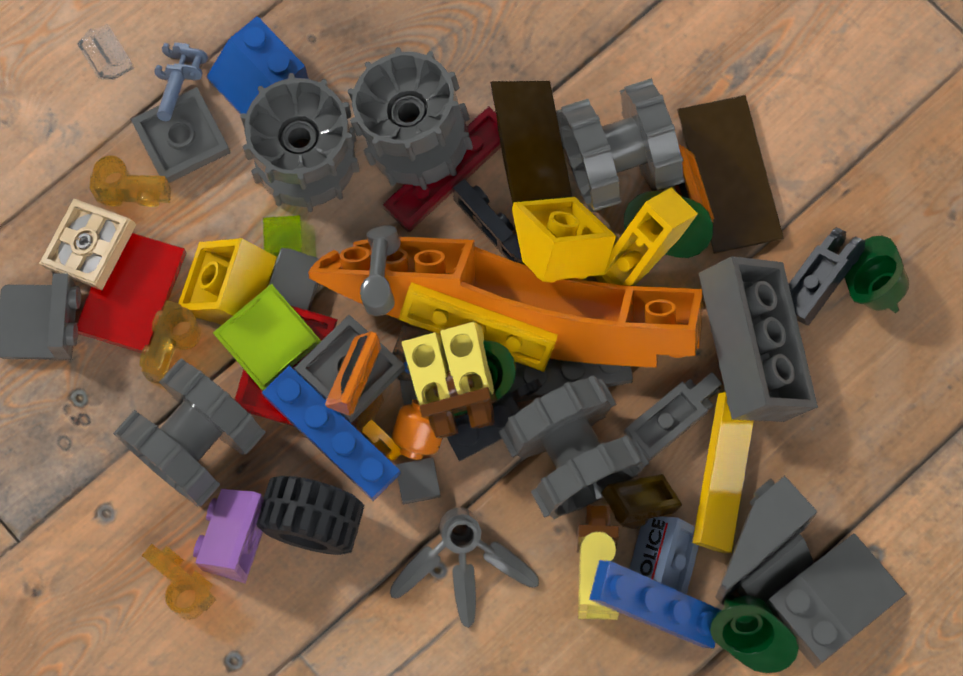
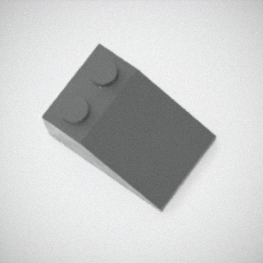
M785 476L777 483L769 479L753 494L755 497L749 502L752 508L746 518L715 596L720 603L738 588L741 581L796 534L802 533L818 512Z
M853 533L784 586L766 604L770 607L773 615L796 636L799 650L816 669L904 597L906 593L857 535Z

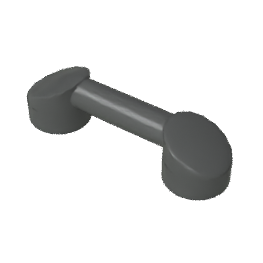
M390 225L375 227L366 234L372 252L369 276L361 285L360 295L366 312L373 316H381L388 313L395 304L391 287L384 277L386 258L399 249L401 241L397 229Z

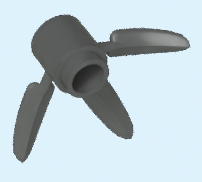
M453 508L447 511L441 518L439 529L442 541L433 550L431 547L425 546L416 554L395 579L390 589V595L396 599L411 590L440 562L438 554L445 547L452 552L459 553V565H455L452 572L457 610L461 623L465 627L469 628L473 625L476 613L475 571L472 564H467L466 553L479 547L485 551L483 558L488 563L528 587L539 586V579L527 564L500 543L492 542L489 546L481 540V528L477 518L471 511L465 508ZM457 525H466L465 530L461 533H456L452 530Z

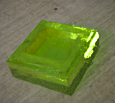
M300 215L263 218L264 250L274 256L279 255L281 248H289L303 253L302 221Z

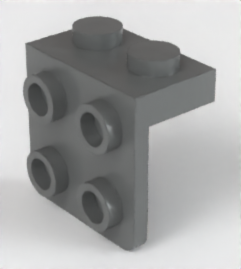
M53 273L52 285H5L2 287L0 293V358L72 360L73 346H76L78 341V326L75 323L76 309L80 307L81 292L80 287L76 286L68 273Z

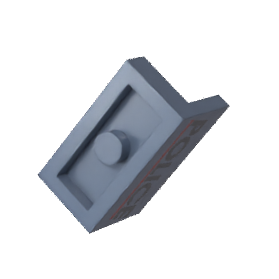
M649 518L648 522L640 528L629 569L687 594L699 545L692 543L695 526L680 518Z

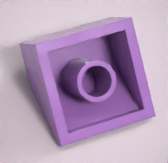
M221 489L218 499L213 498L206 514V520L210 521L205 536L200 535L193 551V557L197 558L195 563L202 571L246 583L263 534L256 525L264 500L260 493Z

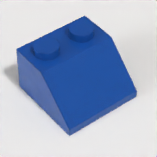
M258 16L229 38L206 76L207 80L239 114L247 113L252 101L259 94V86L265 89L275 82L288 79L290 73H293L295 78L308 79L305 65Z

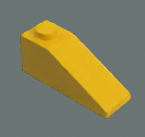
M672 187L646 201L612 248L605 274L594 277L602 283L636 286L680 239L698 213Z

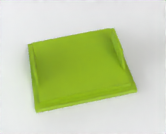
M270 284L213 332L215 337L262 391L289 365L293 367L321 342L273 284Z

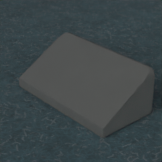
M281 248L269 285L273 284L291 306L310 311L318 283L309 279L308 272L320 258L289 248Z
M796 534L740 582L737 588L740 596H755L767 603L773 595L812 565L813 558L801 534Z

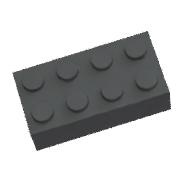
M731 256L699 272L702 294L705 299L710 329L716 347L719 369L722 374L732 420L785 422L818 408L783 262Z

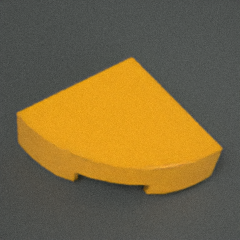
M372 419L362 428L364 436L390 461L394 462L401 455V449Z

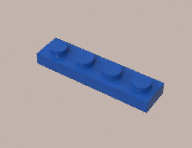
M290 365L262 391L263 397L372 501L401 474L400 470L338 411L327 408L325 406L326 399Z
M599 560L589 600L702 648L714 649L716 642L712 638L710 627L712 620L721 609L612 561Z

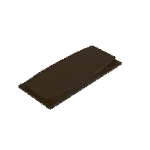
M490 82L512 203L572 197L551 82Z
M746 95L677 109L686 147L695 156L714 216L713 237L711 239L714 254L784 239Z

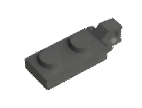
M712 372L697 385L691 379L686 383L681 382L625 428L624 435H628L630 440L636 438L647 460L651 461L708 413L713 407L709 399L721 389V381Z

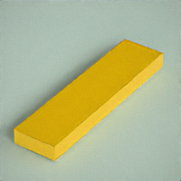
M412 282L398 319L425 330L436 332L441 335V330L476 322L482 327L484 340L500 343L509 350L515 362L543 372L546 369L558 336L555 333Z
M726 392L718 393L692 543L721 553H732L754 421L732 420L727 404Z

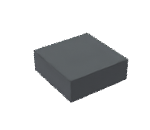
M433 457L395 465L401 472L398 476L403 505L441 497Z

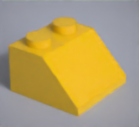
M576 197L513 203L512 213L522 261L542 282H555L563 279H584L589 276L605 274L616 235Z
M243 238L199 242L176 311L184 315L223 325L267 288L277 257Z

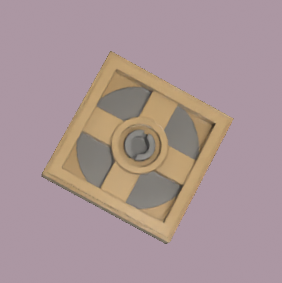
M73 199L39 264L55 273H68L72 279L102 290L137 224L130 218Z

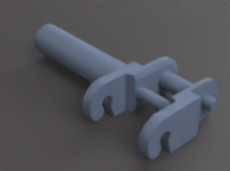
M174 42L172 50L169 49L170 45L168 43L163 44V54L170 58L180 59L179 64H167L165 72L162 71V66L157 65L154 70L158 78L168 80L157 112V117L162 121L171 120L184 79L199 80L202 78L203 73L199 67L200 64L207 62L208 56L202 50L190 48V44ZM189 62L192 63V65H185L184 63Z

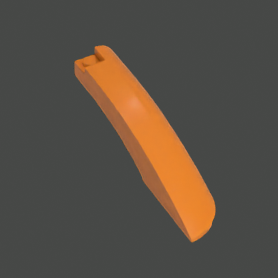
M399 237L401 241L399 249L386 258L384 278L388 281L395 299L394 307L386 314L399 319L412 282L557 334V340L549 359L590 364L657 368L659 355H669L674 358L696 356V350L700 347L703 314L702 289L625 286L578 278L542 282L527 265L475 247V241L467 239ZM368 239L353 242V247L344 249L340 254L338 251L332 250L322 256L310 268L308 272L309 279L363 304L360 289L363 281L369 276L372 252Z

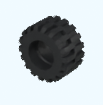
M296 476L272 477L269 480L256 525L263 533L283 543L314 552L342 555L351 553L353 550L365 505L353 494L326 483Z

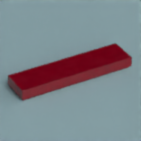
M489 106L467 126L473 148L466 150L462 161L455 168L456 176L449 174L439 181L427 184L426 190H422L420 185L404 184L382 204L383 209L408 233L450 196L457 184L464 179L467 180L501 148L496 112Z

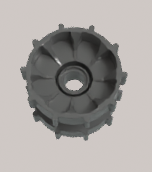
M399 47L395 49V53L384 56L372 64L366 62V70L359 77L354 89H348V94L351 98L354 118L350 122L356 135H363L366 139L368 147L364 149V154L369 165L376 164L380 171L387 176L391 186H394L397 182L414 186L420 185L422 190L427 189V184L439 181L449 174L456 176L455 168L462 161L466 150H471L473 145L466 125V121L470 119L466 105L458 103L455 92L460 88L455 72L448 73L442 64L435 60L432 51L425 55L417 52H402ZM410 117H418L413 122H405Z
M290 73L288 79L275 82L265 89L259 86V94L252 101L247 113L240 114L247 144L243 145V150L247 160H254L255 168L251 170L255 183L263 184L268 193L274 197L277 206L285 203L295 207H307L308 212H312L314 206L324 204L335 197L342 199V191L348 185L353 173L360 171L358 159L355 158L354 143L357 141L353 127L349 128L347 120L351 117L349 103L341 102L338 96L329 89L326 79L317 82L306 78H295L294 74ZM299 139L310 141L304 148L292 146Z
M652 78L626 86L620 90L623 120L602 126L599 116L591 106L589 99L563 106L560 110H557L561 128L560 133L563 138L569 166L572 169L579 193L591 213L622 203L619 189L620 181L617 173L639 166L641 175L644 176L651 191H660L685 182L683 178V158L680 153L675 126L664 103L663 95H660L658 89L653 84Z
M181 358L159 381L172 398L180 404L164 424L158 428L153 422H150L134 410L113 434L179 494L183 495L197 507H201L220 486V483L198 462L220 438L221 441L228 444L241 455H244V453L247 455L266 432L254 420V417L226 391L204 375L202 371Z
M595 375L572 383L568 382L543 397L536 398L517 414L509 417V421L504 429L499 431L512 458L518 455L521 460H524L527 457L545 451L551 458L556 470L540 479L541 482L536 489L531 491L544 518L551 516L553 519H557L574 511H580L584 507L603 498L601 492L608 484L632 480L638 477V474L645 466L650 464L636 438L630 440L628 435H625L620 439L604 444L600 443L592 426L606 418L605 415L610 411L611 407L616 405V402L604 380L600 379L597 381Z

